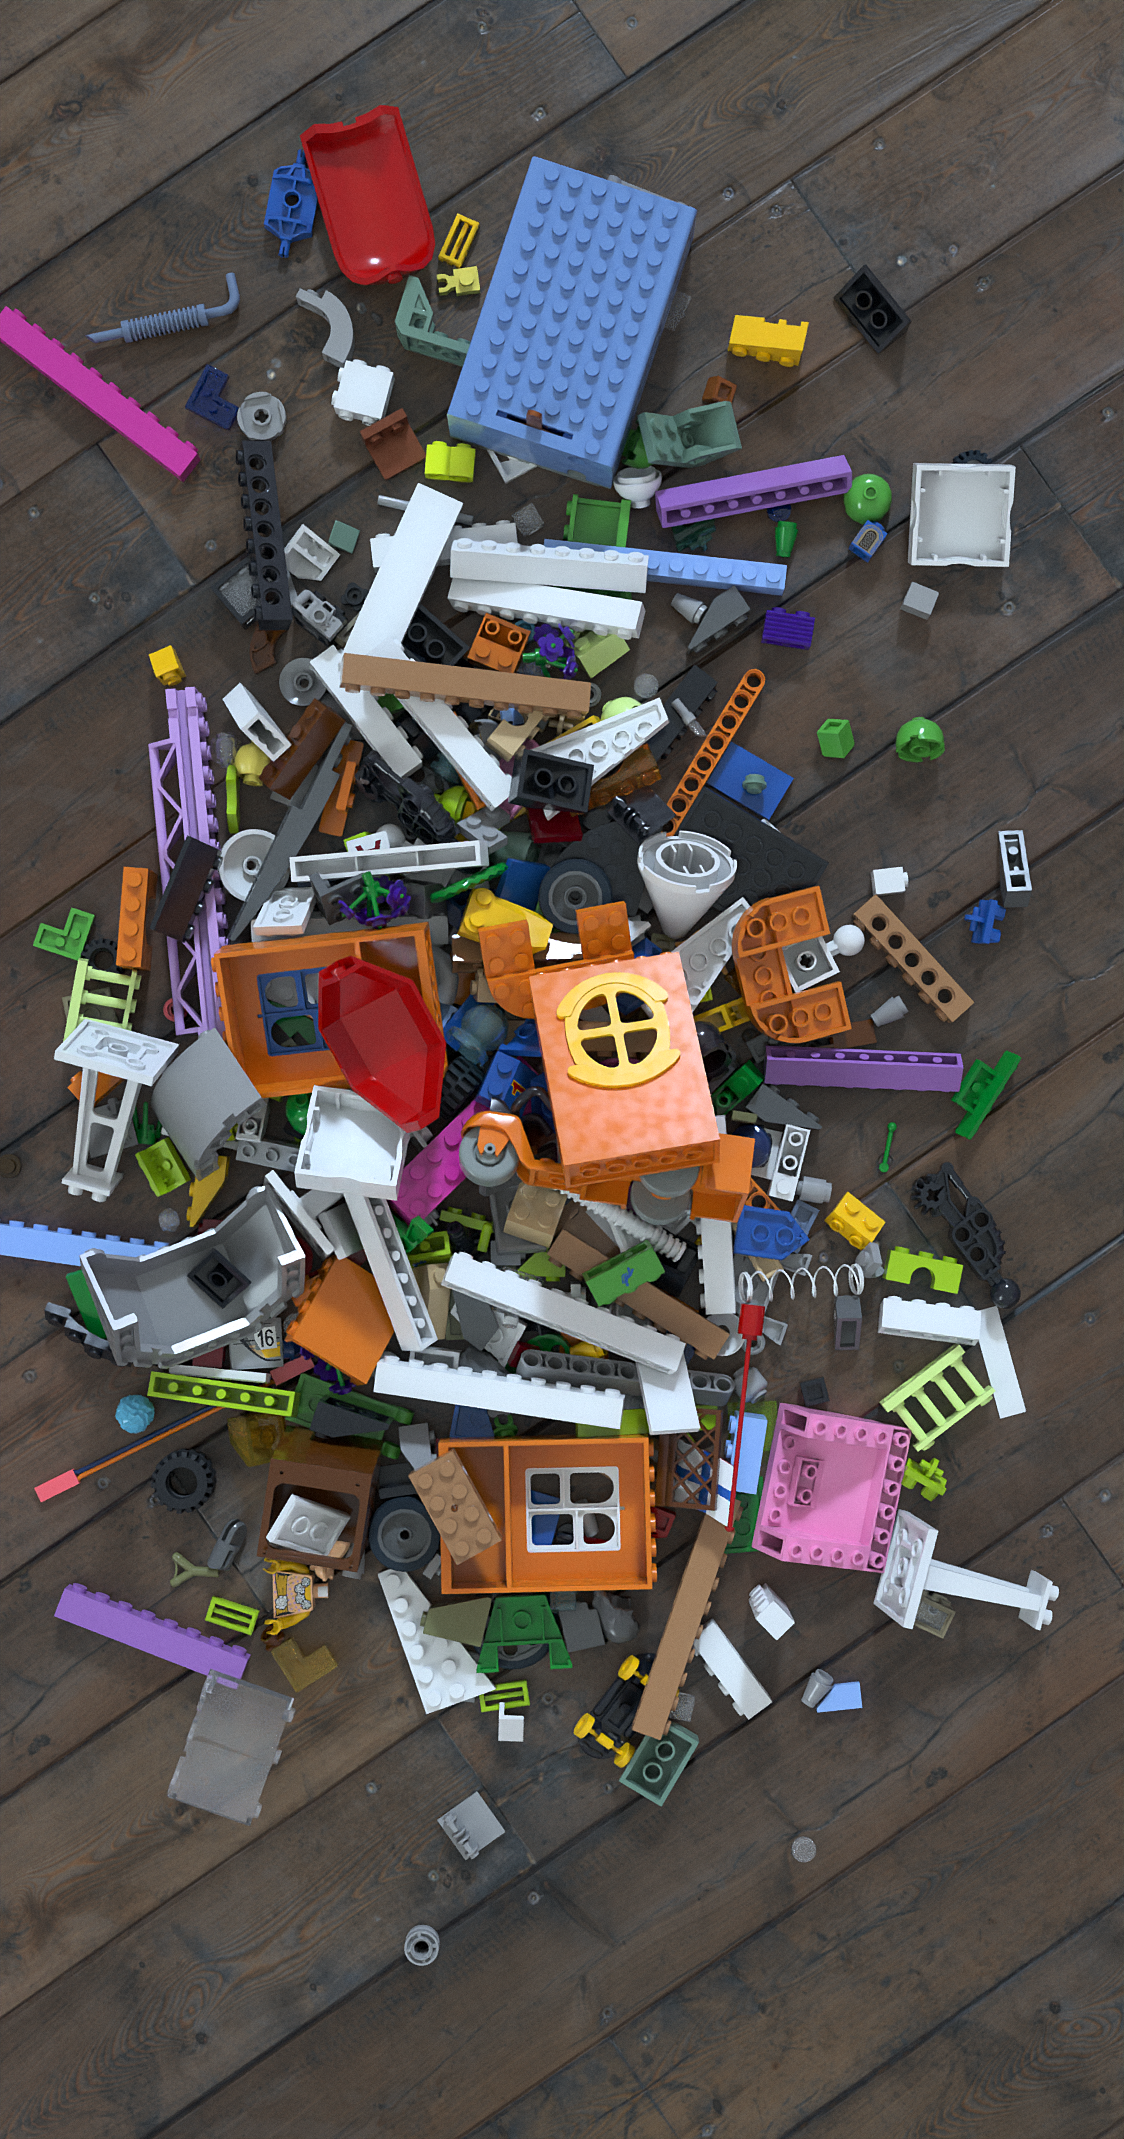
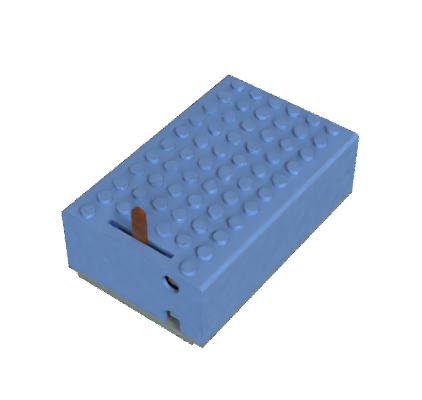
M533 156L447 413L450 437L484 450L494 451L496 454L516 458L524 463L535 464L537 467L579 481L611 489L693 242L697 210L690 206Z

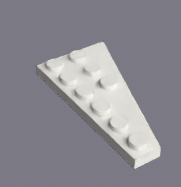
M657 698L531 750L594 765L592 786L666 726L669 720L660 698ZM543 810L548 821L560 812Z
M743 897L671 951V953L679 952L692 1013L732 955V937L735 926L742 914L750 907ZM646 1004L641 1005L644 1012L652 1019L654 1015Z

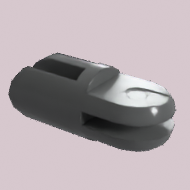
M232 1519L227 1522L207 1561L209 1568L224 1571L231 1569L247 1533V1527L244 1522H241L239 1519Z

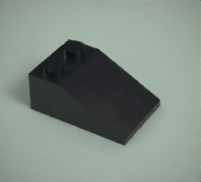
M523 749L515 755L508 803L533 809L586 814L588 812L594 765Z
M324 1395L318 1401L309 1430L315 1431L314 1435L317 1437L328 1439L329 1436L340 1437L388 1430L395 1418Z

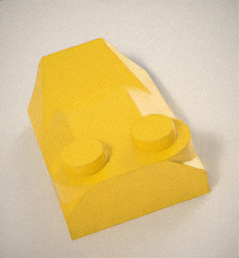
M472 888L457 935L479 942L478 928L527 919L532 953L535 954L546 949L553 924L539 913L494 896L492 891L487 888Z

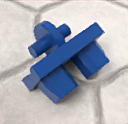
M992 899L980 900L979 906L973 908L972 915H965L964 920L971 922L969 931H973L972 943L989 944L1000 941L1001 932L993 928L994 920L1002 921L1004 919L1006 909L998 905V901Z

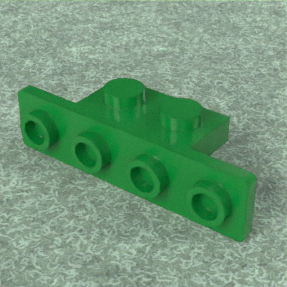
M1005 1051L994 1069L978 1059L975 1060L961 1082L960 1091L955 1092L951 1098V1101L967 1111L955 1133L971 1140L978 1132L980 1124L991 1111L992 1105L1004 1090L1005 1084L1012 1073L1017 1069L1021 1060L1019 1055Z

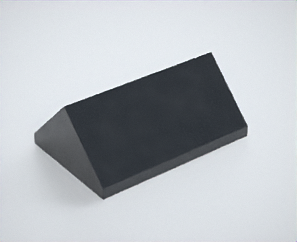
M866 264L833 297L878 354L904 335L911 324L910 318Z

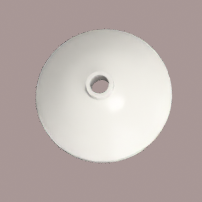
M258 829L244 830L233 835L221 849L223 862L218 870L220 880L225 889L237 899L245 901L275 835ZM249 861L254 863V867L251 870L247 868ZM290 866L275 888H284L290 875Z

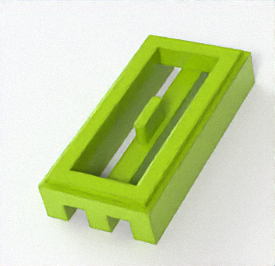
M213 1596L205 1621L252 1635L260 1610ZM215 1604L252 1615V1618L216 1607ZM215 1612L250 1624L249 1628L212 1616V1613Z
M527 1679L494 1684L496 1689L492 1691L522 1687L523 1690L479 1695L481 1712L499 1710L500 1703L486 1705L485 1701L524 1696V1700L505 1702L504 1709L530 1705Z

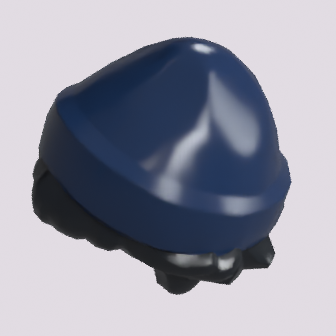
M741 1124L732 1135L755 1138L752 1168L765 1167L771 1154V1134L766 1133L762 1124Z

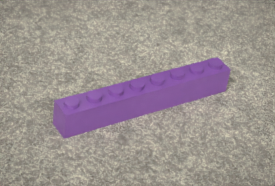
M841 455L655 491L656 512L662 528L843 494L847 493L852 487V471L845 456Z
M766 1045L763 1073L764 1083L773 1085L789 1084L797 1086L813 1085L821 1087L837 1086L846 1088L959 1092L963 1074V1063L961 1054Z
M78 1583L69 1584L64 1589L54 1615L55 1617L232 1686L238 1687L251 1656V1654L246 1653L247 1650L237 1645L230 1647L223 1644L224 1641L214 1636L207 1638L194 1628H181L176 1621L171 1619H164L163 1621L156 1618L155 1614L151 1611L142 1610L140 1612L133 1609V1605L125 1601L117 1603L109 1600L110 1596L101 1592L91 1593L86 1591L87 1587Z

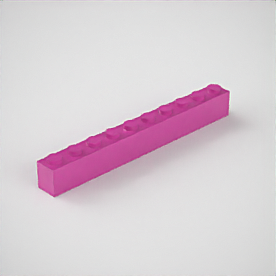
M7 306L0 313L1 343L180 481L184 482L201 460L197 453L198 449L189 441L183 443L179 440V434L169 426L166 429L159 424L160 420L150 411L147 414L139 409L141 405L132 397L126 399L122 396V390L114 383H105L102 380L103 376L92 367L89 370L83 366L84 361L72 352L71 355L66 353L64 345L55 338L50 340L44 336L46 332L34 323L31 326L25 321L27 317L15 308L12 311Z

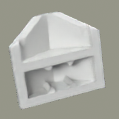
M303 524L284 548L287 570L299 579L321 581L340 556L336 550Z

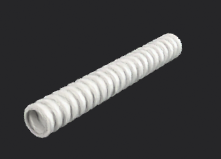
M560 1190V1194L563 1195L565 1193L567 1198H574L573 1201L575 1203L579 1201L580 1206L583 1207L585 1205L587 1210H594L593 1213L595 1215L599 1213L600 1218H607V1222L612 1221L614 1226H620V1230L625 1229L627 1234L632 1233L633 1237H638L640 1242L648 1239L654 1250L658 1249L660 1254L665 1253L667 1258L672 1257L674 1262L681 1258L686 1249L685 1242L680 1243L679 1238L674 1239L672 1234L667 1235L665 1230L660 1231L659 1226L654 1227L653 1224L640 1219L637 1214H633L632 1210L627 1211V1207L626 1209H621L619 1205L579 1200L580 1194Z

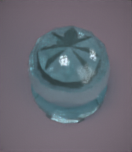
M477 1004L466 1011L461 1019V1028L452 1026L446 1032V1036L450 1042L455 1039L461 1046L458 1051L473 1064L476 1065L478 1063L482 1067L488 1061L486 1052L495 1051L504 1043L508 1035L509 1023L506 1015L498 1007L491 1004Z

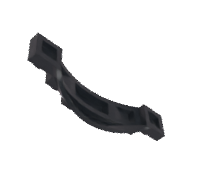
M50 1302L47 1303L44 1310L45 1320H48L51 1325L57 1327L63 1325L65 1336L75 1343H81L84 1346V1352L94 1359L104 1358L118 1366L107 1340L99 1338L80 1326L72 1318L71 1309ZM128 1362L125 1366L131 1367L133 1362Z

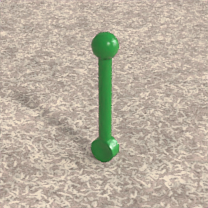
M894 1122L889 1123L887 1126L889 1133L883 1162L879 1165L881 1172H887L889 1169L887 1162L893 1133L897 1129V1125Z

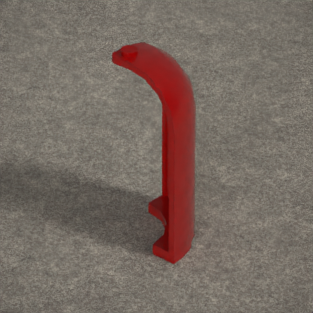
M379 105L368 113L355 117L356 123L343 126L342 121L331 124H313L300 135V139L332 250L341 272L354 283L379 285L398 283L403 278L422 270L432 260L435 238L399 108Z

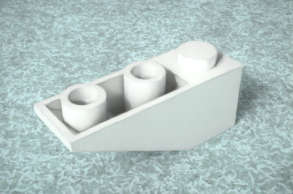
M786 1124L769 1183L768 1196L793 1201L810 1130Z

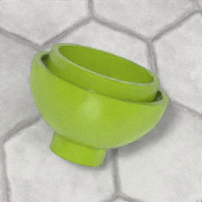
M458 785L445 790L441 795L434 793L436 801L443 804L445 810L450 812V816L455 820L454 825L456 827L457 823L462 820L466 802L470 801L465 787Z

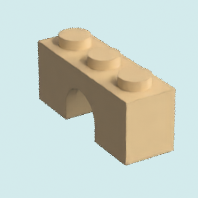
M533 711L531 714L520 713L524 719V725L513 726L503 719L490 735L485 745L509 762L513 756L515 757L516 754L526 748L523 743L527 738L532 740L540 730L537 727L541 720L546 722L550 716H544L540 711Z

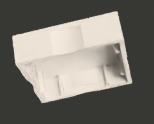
M913 463L908 563L911 565L947 566L961 563L972 566L1009 567L1011 542L1010 511L1014 498L1016 467L1006 464Z
M314 1085L307 1114V1130L301 1141L294 1172L296 1187L397 1201L410 1133H406L355 1092Z

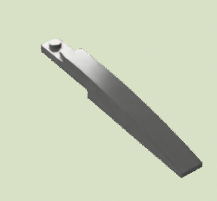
M345 722L329 744L300 808L289 806L227 939L235 941L252 920L290 866V857L297 855L311 832L340 774L332 771V768L338 767L343 756L340 754L343 745L347 746L353 736V733L350 732L352 725Z

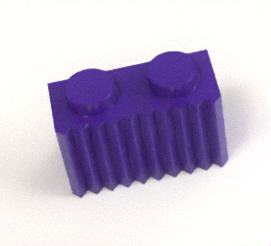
M772 607V610H767L765 614L761 643L809 650L815 618L810 617L808 612L796 611L795 614L786 613L784 608Z

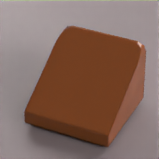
M720 376L710 377L707 381L702 400L712 404L730 401L732 404L737 385Z

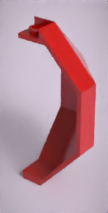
M351 955L337 960L319 971L318 1029L351 1089L406 1133L421 1130L439 1118L446 1041L413 980Z

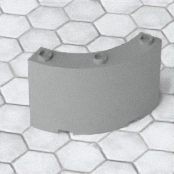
M216 1028L202 1032L198 1036V1040L162 1072V1076L151 1097V1107L154 1114L198 1181L219 1169L217 1162L219 1155L216 1150L222 1148L232 1135L229 1130L236 1123L242 1125L252 1115L266 1106V1103Z

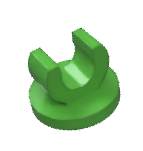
M511 1414L507 1415L508 1423L505 1425L500 1424L498 1417H495L496 1429L494 1430V1436H514L518 1433V1427L514 1425Z

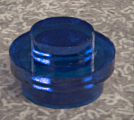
M786 504L767 508L768 517L774 522L786 521L791 514V505Z

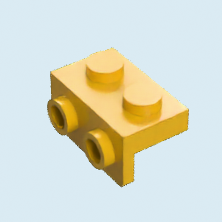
M849 1192L841 1198L834 1210L824 1220L830 1225L832 1230L840 1233L852 1246L863 1250L870 1242H873L886 1223Z

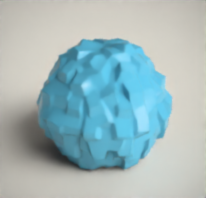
M141 1394L128 1395L120 1399L115 1415L120 1427L129 1433L135 1434L145 1431L154 1419L153 1403L149 1402V1399Z

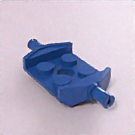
M302 149L298 150L296 163L289 166H280L274 170L264 220L265 229L280 239L281 245L278 255L285 258L289 257L292 242L313 237L312 228L318 198L310 170L305 165L306 156L304 150L302 153ZM295 195L299 198V201L296 205L289 206L286 204L287 197Z

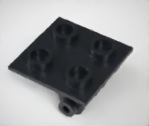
M645 782L626 797H620L619 795L614 797L612 800L613 807L607 811L638 845L676 816Z

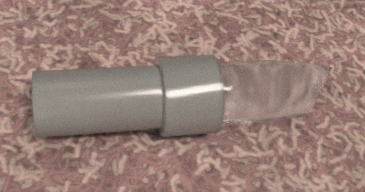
M679 698L673 701L671 705L682 717V721L686 726H689L696 736L705 737V731L696 721V717L692 712L688 711Z

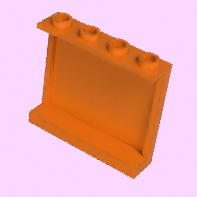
M335 1254L330 1257L328 1256L322 1263L321 1269L323 1271L319 1278L316 1277L309 1288L311 1293L299 1305L298 1312L300 1313L296 1320H292L286 1329L288 1334L284 1341L295 1342L351 1377V1383L361 1386L367 1384L394 1333V1328L374 1275L346 1257L339 1260Z

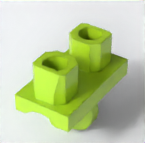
M908 1458L901 1484L908 1489H913L917 1482L923 1484L924 1487L921 1490V1495L929 1501H933L938 1494L943 1496L946 1491L945 1485L947 1480L941 1477L944 1471L937 1468L939 1460L933 1458L930 1462L922 1459L920 1463Z

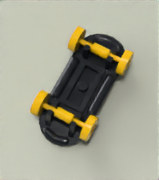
M646 1652L636 1656L630 1655L621 1665L617 1678L589 1714L586 1713L580 1718L574 1728V1734L578 1738L581 1749L587 1755L596 1759H608L615 1756L614 1763L620 1768L626 1766L631 1760L635 1747L628 1743V1741L636 1733V1731L632 1730L631 1726L656 1654Z

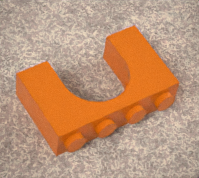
M124 867L116 965L125 969L151 971L152 946H149L146 940V915L150 898L156 899L158 874L148 868Z

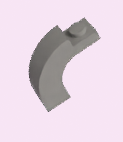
M300 288L296 295L298 305L322 316L331 326L330 337L322 351L324 360L339 368H344L346 360L351 361L355 347L354 330L347 309L336 296L327 290L321 299L317 292L311 289L305 291Z

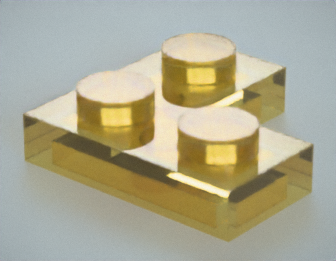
M290 1637L270 1651L296 1693L338 1667L337 1661L326 1644L305 1657L293 1637Z

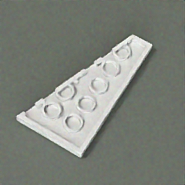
M387 1569L378 1573L426 1714L496 1689V1686L485 1673H476L478 1663L475 1662L462 1643L423 1634L424 1627L420 1626L423 1611L428 1612L429 1606L432 1603L421 1592L408 1572Z

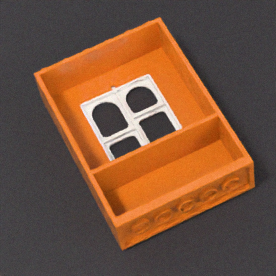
M647 1433L576 1437V1435L441 1438L438 1442L439 1456L453 1448L455 1449L502 1535L500 1542L459 1565L455 1563L440 1535L442 1594L652 1589V1582H657L656 1563H652V1557H656L655 1538H651V1532H656L655 1514L650 1513V1507H655V1491L650 1489V1482H654V1466L649 1464V1456H654L653 1439H648ZM572 1473H605L613 1481V1494L605 1502L572 1503L570 1500V1475ZM533 1474H558L560 1477V1502L558 1504H533L531 1502V1476ZM454 1504L451 1506V1509L457 1511L458 1506ZM601 1513L609 1516L615 1525V1532L612 1538L606 1543L586 1544L583 1539V1516L585 1514ZM542 1514L572 1515L573 1543L569 1545H534L532 1543V1517Z

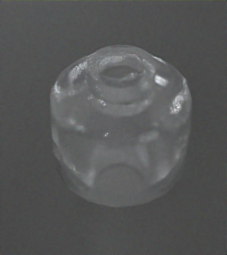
M216 733V737L210 741L212 761L220 763V768H228L229 765L235 763L236 753L242 747V740L236 736V733Z

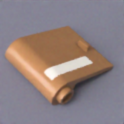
M573 1199L564 1207L554 1235L555 1237L564 1228L610 1258L621 1253L610 1224L606 1221L607 1218H600L599 1213L595 1215L593 1213L594 1210H587V1206L584 1205L582 1207L579 1201L575 1203Z

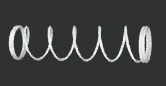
M857 1263L851 1266L841 1265L835 1277L826 1266L819 1267L814 1278L805 1268L801 1267L794 1273L792 1281L784 1270L779 1269L772 1275L770 1283L761 1271L754 1272L751 1277L747 1272H742L739 1277L738 1289L742 1302L750 1304L753 1297L752 1278L757 1273L762 1274L769 1286V1300L772 1302L773 1293L771 1287L774 1276L777 1272H783L790 1282L791 1298L794 1300V1278L798 1271L804 1270L810 1276L812 1294L816 1298V1275L820 1269L824 1268L832 1275L834 1295L837 1297L838 1286L836 1279L838 1272L842 1267H848L851 1291L855 1295H860L864 1288V1275L862 1268ZM855 1266H856V1268H857V1270H858V1273H859L860 1285H859L857 1276H856V1274H855V1272H854V1267H855ZM744 1275L748 1283L747 1300L743 1291ZM853 1275L856 1279L857 1291L854 1286Z

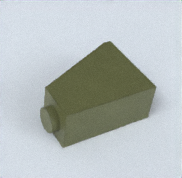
M485 1594L429 1606L428 1612L423 1611L420 1626L424 1627L423 1634L481 1647L493 1595Z

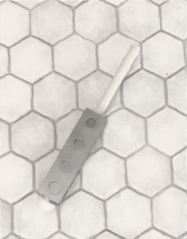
M162 1127L161 1134L169 1136L164 1127ZM264 1135L261 1142L245 1140L226 1141L223 1147L237 1150L236 1160L295 1172L301 1142Z

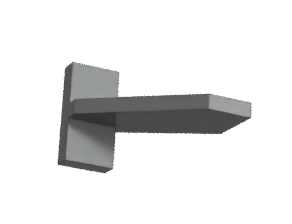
M452 1290L463 1338L482 1351L499 1329L492 1306Z

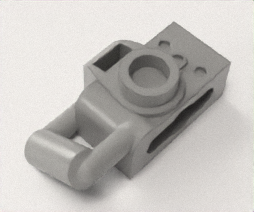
M304 590L292 601L293 607L302 614V618L329 641L343 628L341 621L334 617L336 609L329 602H322L311 591ZM309 599L313 602L307 609L302 606ZM327 606L331 610V612L326 610L325 607Z

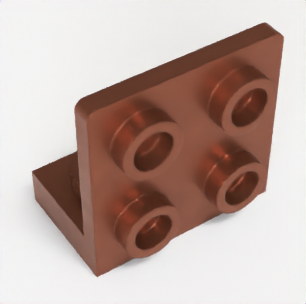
M403 408L360 431L361 438L384 480H389L426 459V453L410 427Z

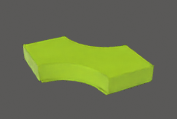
M229 765L226 775V814L230 834L239 833L240 781L236 767Z

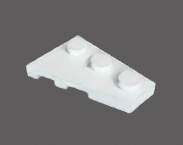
M454 1304L450 1313L459 1321L456 1304ZM493 1310L499 1324V1329L484 1348L491 1352L498 1362L505 1367L527 1323L510 1314Z

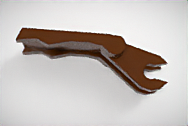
M872 1019L852 1022V1029L811 1040L816 1041L829 1038L830 1045L815 1048L846 1049L877 1043Z

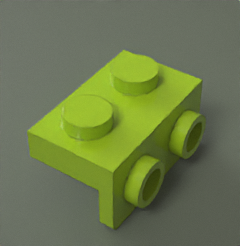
M169 1137L135 1154L140 1168L144 1171L150 1187L157 1197L167 1194L191 1180Z

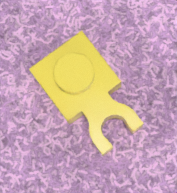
M477 266L453 269L454 276L446 274L437 275L438 282L447 283L446 287L439 288L440 296L447 295L456 290L457 296L481 293Z

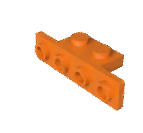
M350 740L347 746L343 745L340 754L343 755L337 768L333 767V771L340 774L324 806L319 826L320 833L337 837L343 836L349 808H353L356 794H353L356 781L355 774L359 769L364 748L362 742Z

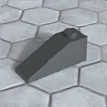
M1023 830L998 831L1000 888L1003 908L1028 907L1032 888Z

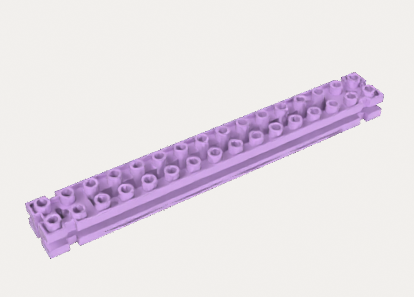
M185 687V690L179 691L176 689H165L170 738L148 744L162 895L171 876L170 866L173 869L175 863L170 858V850L183 832L185 840L188 835L221 851L220 842H217L215 838V832H219L218 819L214 818L213 808H216L215 794H212L210 784H214V774L208 765V760H212L211 747L206 742V736L210 735L208 721L205 722L203 712H207L206 698L195 687ZM159 750H170L160 769ZM176 763L178 766L181 807L163 788L164 779ZM163 795L180 814L168 840ZM216 870L211 878L214 880L213 887L209 894L205 893L202 900L205 903L203 911L199 917H195L193 922L195 926L193 933L195 947L188 939L183 943L191 952L193 958L182 980L180 979L177 940L166 936L176 1036L197 1034L199 1036L206 1030L216 1028L223 1039V1031H225L224 1021H221L219 1017V1007L222 1006L221 998L217 997L215 992V982H218L217 973L213 972L211 966V958L214 957V953L222 946L230 945L229 939L225 937L224 929H228L227 915L223 914L222 905L226 904L225 892L220 888V875ZM196 972L198 976L201 1016L183 998V991ZM183 1007L200 1027L185 1029Z

